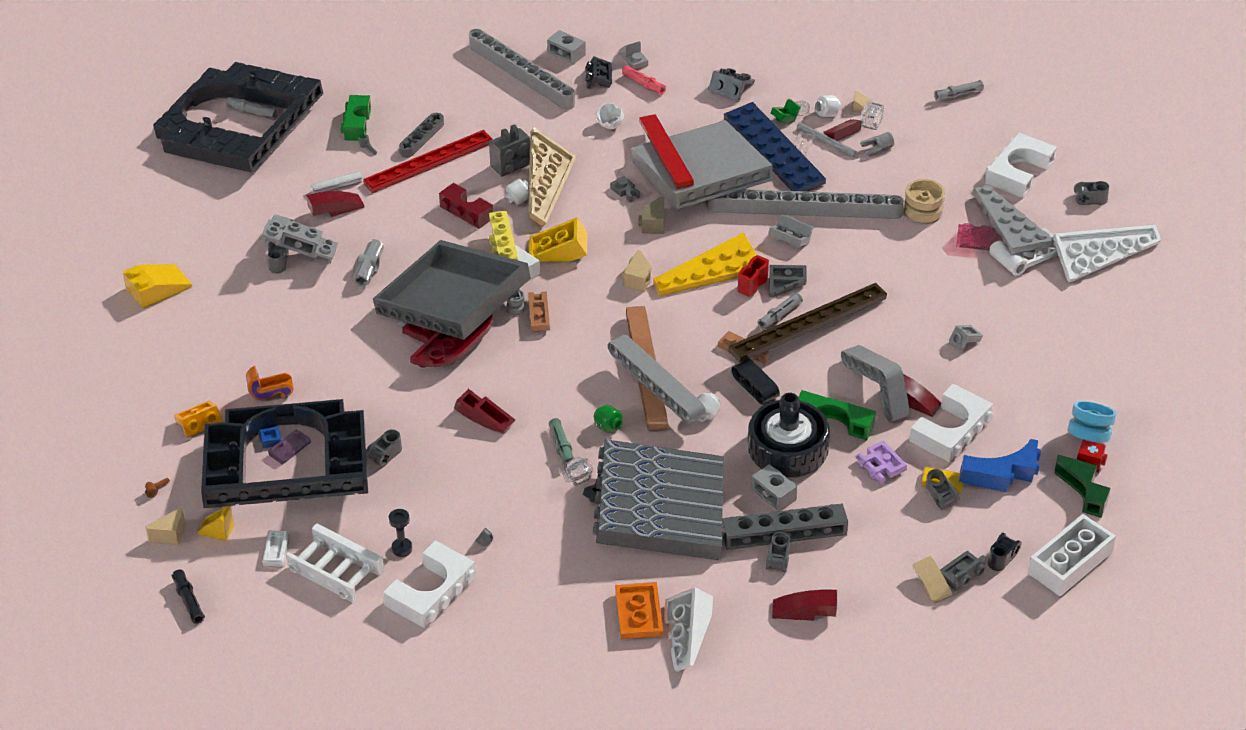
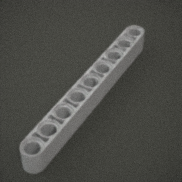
M472 29L469 31V47L471 50L559 107L567 110L575 107V90L483 30Z

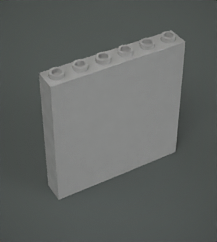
M726 120L669 136L694 179L693 186L676 188L651 142L631 147L632 161L635 166L676 209L773 181V165Z

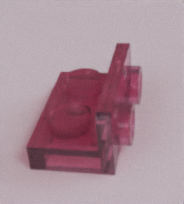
M969 223L959 224L956 247L990 251V246L994 243L995 228L987 225L979 227Z

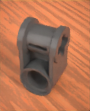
M1104 181L1076 183L1074 185V192L1077 194V204H1106L1108 202L1109 184Z
M269 242L268 261L270 271L276 274L282 273L286 269L289 249Z
M395 429L385 431L383 435L367 447V458H373L382 467L386 466L402 451L400 433Z
M932 469L928 472L926 488L941 510L945 509V506L951 502L960 500L958 492L941 470ZM935 478L938 479L940 482L937 484L932 483L931 479Z
M777 532L772 536L766 560L767 570L775 568L787 572L790 537L788 534Z

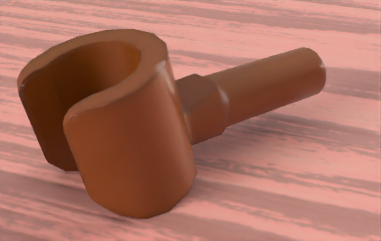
M169 478L154 484L153 482H147L145 484L147 497H155L158 493L157 489L170 482Z

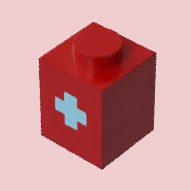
M1083 439L1078 451L1077 460L1097 465L1096 472L1099 473L1101 465L1105 466L1108 454H1105L1106 445Z

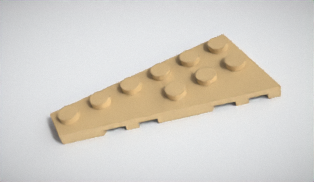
M533 127L530 131L528 217L544 227L576 156Z

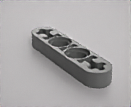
M432 113L399 144L400 155L403 157L413 156L444 126L443 114Z

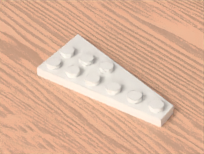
M1156 225L1055 233L1053 236L1068 283L1157 245L1161 241Z

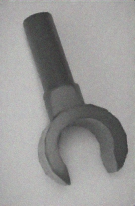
M364 135L365 139L358 137L361 148H367L374 155L377 154V151L370 144L368 135Z

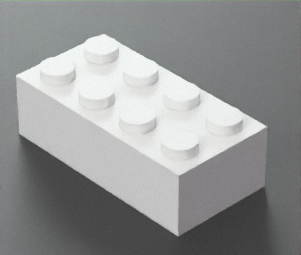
M1082 514L1030 557L1027 574L1057 595L1062 596L1113 552L1116 536Z

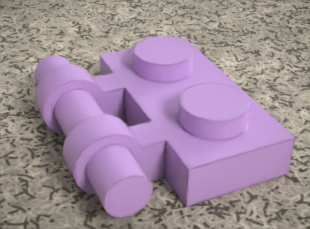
M884 441L868 447V455L864 456L862 453L856 455L859 465L869 472V476L880 484L886 479L883 474L886 473L892 478L907 470V464ZM875 462L878 466L874 467L872 463Z

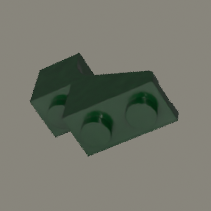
M1058 454L1054 473L1082 496L1084 501L1083 513L1102 518L1111 488L1093 483L1097 465Z

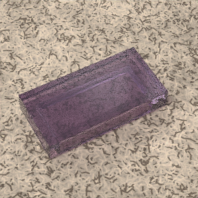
M295 429L272 447L268 454L283 465L311 443L310 437Z

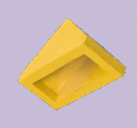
M223 507L205 517L197 533L202 536L227 541L234 528L231 507Z

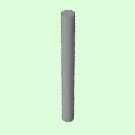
M798 123L797 129L852 157L856 155V150L802 123Z

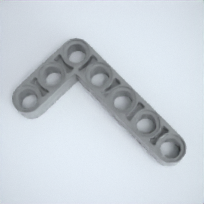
M861 345L841 351V359L846 367L879 384L884 414L889 422L909 416L910 412L903 371L897 363Z

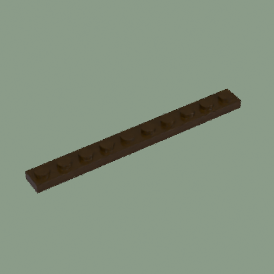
M873 283L729 346L728 352L741 363L886 299L887 293L877 283Z

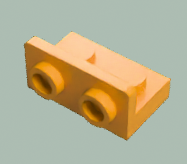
M210 400L174 415L175 421L182 426L186 437H191L204 431L205 424L222 422L217 405Z

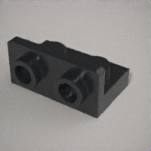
M593 56L591 61H588L585 66L587 88L590 89L593 83L610 88L612 84V63Z

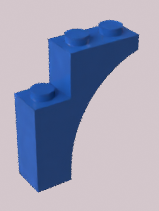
M1030 439L1022 449L1003 457L979 458L964 455L960 468L959 482L1007 492L1008 485L1013 484V479L1032 482L1033 476L1038 475L1040 463H1036L1037 460L1039 461L1041 449L1038 448V440Z

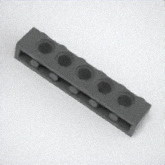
M843 503L722 518V534L726 550L770 545L772 536L777 532L788 534L790 542L843 536L847 535L848 519Z

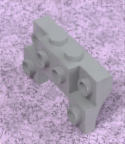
M269 219L260 239L263 240L265 237L276 241L275 245L316 258L318 255L329 259L328 263L330 264L338 246L337 242L322 238L323 231L288 220L286 225Z

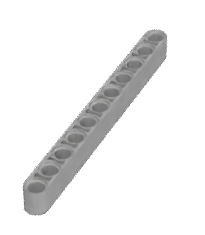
M743 189L708 200V209L717 213L898 219L902 216L904 200L899 195Z

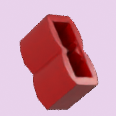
M759 255L751 258L748 265L743 267L738 273L737 292L748 297L757 292L758 286L763 285L768 280V259Z

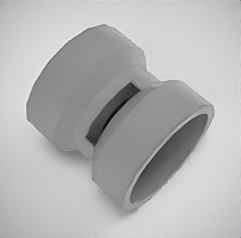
M519 289L507 300L508 313L519 315L525 311V295L522 290Z

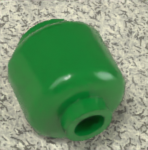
M606 404L597 408L594 412V424L599 429L607 433H614L622 426V413L616 408Z

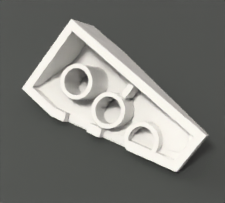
M696 587L665 599L664 620L665 624L669 627L667 635L668 639L672 641L671 655L674 670L677 672L694 665L712 617L713 596Z

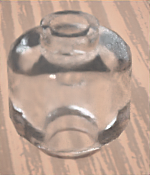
M578 456L565 463L562 475L567 483L570 482L574 486H579L591 479L593 467L587 458L584 459Z

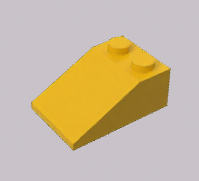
M578 217L529 236V254L540 260V262H569L581 259L587 255V231Z
M139 264L123 271L125 287L142 309L192 287L191 282L175 264Z

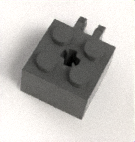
M515 124L510 126V132L506 128L502 129L500 137L489 141L490 166L503 177L530 165V137L521 128L518 129Z

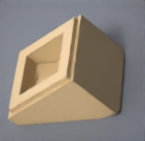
M855 91L853 111L864 112L866 110L865 112H870L871 99Z

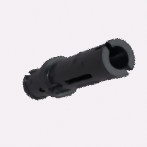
M182 569L175 570L171 577L176 584V592L181 596L192 622L199 624L204 621L205 615L193 593V586L187 580Z

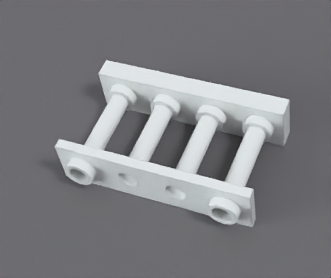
M318 523L312 528L313 542L298 557L289 552L286 554L287 566L290 571L304 576L336 593L342 599H347L353 603L356 601L355 586L369 572L380 576L384 571L383 557ZM319 547L329 550L315 565L306 561ZM335 555L345 558L331 574L322 570ZM351 564L361 566L362 568L347 583L339 579Z

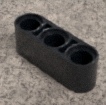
M751 359L732 366L731 371L735 380L760 404L763 405L780 396L777 384Z

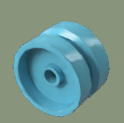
M1075 402L1072 409L1074 418H1071L1069 421L1068 432L1087 441L1108 442L1113 431L1110 425L1115 423L1116 411L1095 402Z

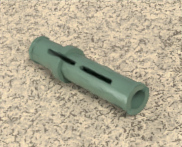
M553 418L549 421V427L557 445L556 451L561 456L562 464L565 467H571L575 464L572 446L567 441L561 420Z

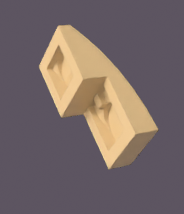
M932 556L912 564L915 573L923 583L924 590L933 603L952 595L945 578Z

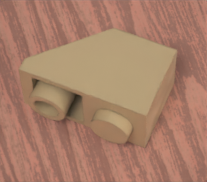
M637 250L634 257L631 256L628 267L624 268L622 278L624 279V287L645 292L651 282V265L643 253Z

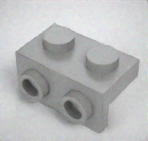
M782 214L778 224L770 227L768 234L774 236L775 240L786 241L790 243V246L799 248L809 243L813 226Z

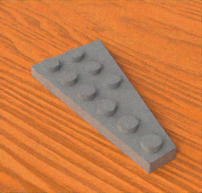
M984 185L974 188V197L979 205L985 208L984 213L989 215V221L999 236H1002L1003 244L1009 247V254L1053 246L1054 240L1047 232L1028 219L1025 214L1005 200L991 186Z

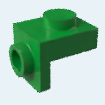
M787 99L784 107H773L770 113L781 123L795 121L801 106L792 99Z

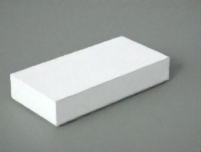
M268 531L262 560L263 566L284 567L290 537L289 531Z

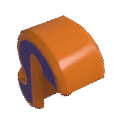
M256 366L249 368L246 373L248 392L257 400L271 399L277 393H280V397H286L291 395L294 390L292 377L288 373L260 379Z

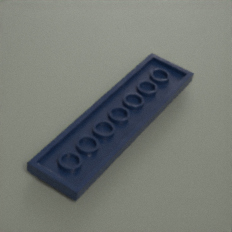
M754 102L723 114L724 120L773 165V172L791 191L807 192L826 184V178Z

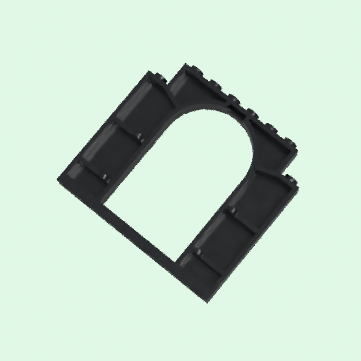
M234 62L226 71L209 67L169 110L153 124L156 138L161 139L165 153L252 173L324 94L321 80L282 73L281 71L264 69L253 65H245L239 62ZM219 97H235L286 108L285 113L273 123L274 125L262 137L212 127L209 117H203L204 123H196L186 118V111L191 106L196 107L207 100Z
M343 399L225 409V422L205 424L201 483L203 508L368 493L364 410L345 411ZM300 424L315 428L324 435L325 476L246 483V449L249 440L256 436L259 430L278 425Z

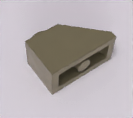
M659 197L642 208V215H639L638 226H642V233L663 234L665 197Z

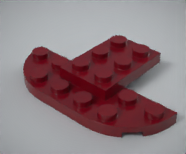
M491 314L465 339L406 323L402 327V333L424 343L410 357V363L421 368L454 364L489 332L493 323V315Z

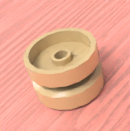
M917 179L910 182L905 191L904 213L906 216L920 223H930L938 220L942 216L944 208V187L931 179Z

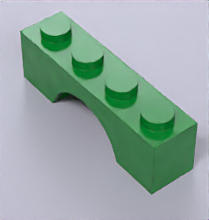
M801 390L798 396L800 401L815 406L826 418L842 422L847 427L850 436L868 440L875 425L876 411Z

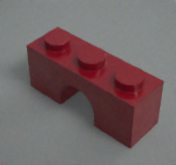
M454 182L439 193L440 207L468 222L470 225L480 229L490 221L489 213L493 212V204L480 197L473 202H467V190Z

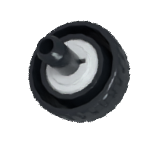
M785 393L781 396L780 400L763 405L752 415L748 425L747 436L750 457L759 468L763 469L770 464L788 478L804 476L815 471L824 463L829 452L830 426L827 418L815 406L800 401L795 393Z

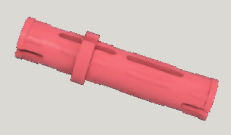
M628 65L623 68L622 74L642 84L647 90H653L659 95L665 93L666 86L657 82L655 78L648 77Z

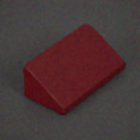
M850 119L823 131V134L838 141L860 131L862 121Z

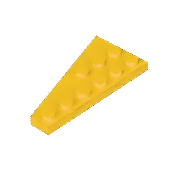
M742 232L654 278L653 285L659 296L738 278L739 271L748 265L751 258L756 256V253L745 233Z

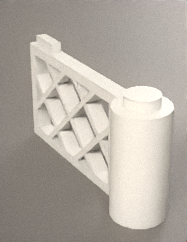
M1046 228L1042 229L1043 231L1047 232L1051 238H1053L1054 235L1050 231H1048ZM1002 241L994 242L990 246V255L1014 276H1019L1030 266L1058 256L1057 249L1050 247L1035 249L1034 252L1025 251L1009 254V247L1005 246ZM1037 251H1042V252H1047V253H1046V254H1040V253H1037ZM1023 256L1032 257L1033 259L1027 260Z

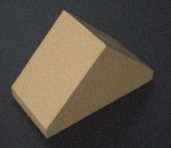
M179 508L145 526L148 541L178 545L186 524L183 509Z

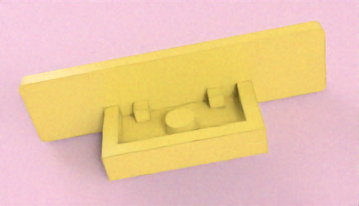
M507 211L489 213L492 227V235H489L490 246L494 245L492 247V254L518 260Z

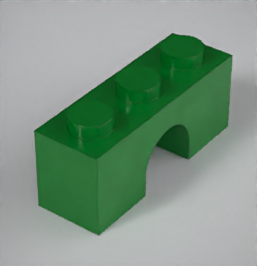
M350 95L349 101L345 103L346 112L343 113L344 123H341V133H344V140L359 141L358 137L365 139L364 135L367 133L366 119L370 118L371 100L370 95Z

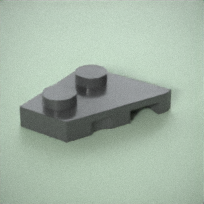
M769 265L770 297H775L806 285V265Z

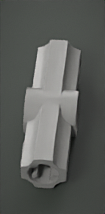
M372 239L371 242H368L364 253L359 255L357 270L353 277V281L358 287L369 285L373 273L379 269L380 257L384 249L383 244L379 240Z

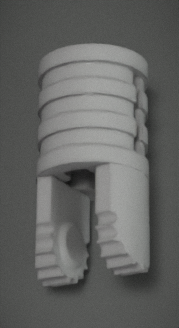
M886 132L860 142V145L862 147L873 146L865 151V154L868 156L893 147L894 138L890 132Z

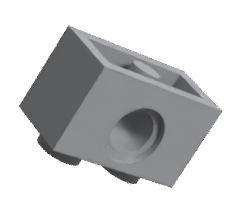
M558 30L547 39V53L574 65L586 55L585 41Z
M770 464L752 475L751 490L777 511L783 510L796 501V484L787 479Z

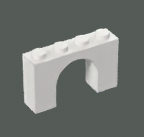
M1019 132L1015 138L1010 140L1009 145L1003 148L1001 154L995 157L992 165L986 168L985 183L1024 198L1031 190L1033 175L1016 169L1011 164L1027 162L1047 170L1055 161L1057 147Z
M952 384L943 393L941 408L961 418L965 424L956 428H945L921 417L911 427L909 442L947 462H950L954 457H958L962 448L965 445L968 446L973 436L979 434L986 422L989 423L993 417V403L955 384Z
M436 540L423 552V563L425 568L445 579V582L439 588L432 591H418L396 579L383 592L385 607L422 628L432 623L437 615L448 607L451 600L455 596L460 595L463 588L476 577L474 561Z

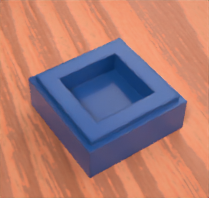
M279 427L259 430L262 449L282 445Z

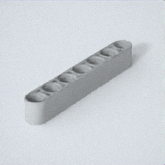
M624 334L608 343L607 346L610 354L685 423L689 424L705 415L706 411L702 402L629 336Z

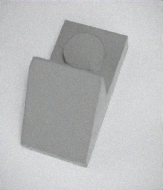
M640 41L625 45L619 49V54L633 69L637 70L648 66V60L641 53Z

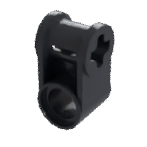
M1002 532L990 548L988 557L989 568L995 571L1004 570L1009 562L1018 554L1022 541H1015Z

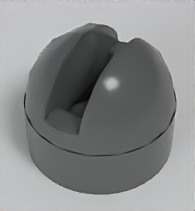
M485 527L475 541L483 546L491 544L493 535Z

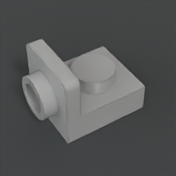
M956 325L949 338V342L959 351H963L967 343L980 342L983 335L972 325Z

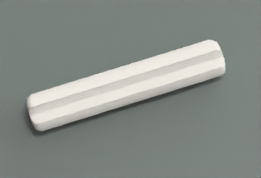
M355 172L314 183L311 185L312 193L325 192L359 183L362 181V175L360 172Z

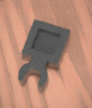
M625 176L610 183V188L620 197L625 195L629 202H633V196H636L638 199L640 198V191L635 189V184Z

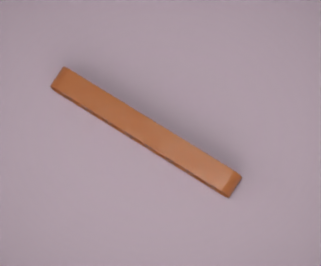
M645 306L626 307V320L630 338L656 361ZM638 380L647 430H667L668 419L665 404Z

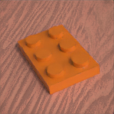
M657 582L615 585L621 639L663 636Z

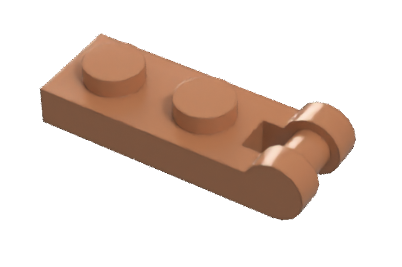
M547 291L541 292V294L529 292L531 331L550 330Z

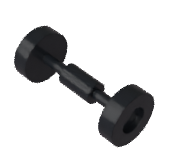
M395 509L388 516L389 524L396 528L397 539L392 543V552L395 556L406 557L413 550L412 542L405 538L404 527L410 522V517L406 510Z

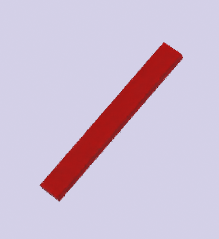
M657 115L639 117L643 130L676 188L693 186L694 179Z
M481 130L364 178L363 183L372 193L488 146L489 141L493 139L485 130Z

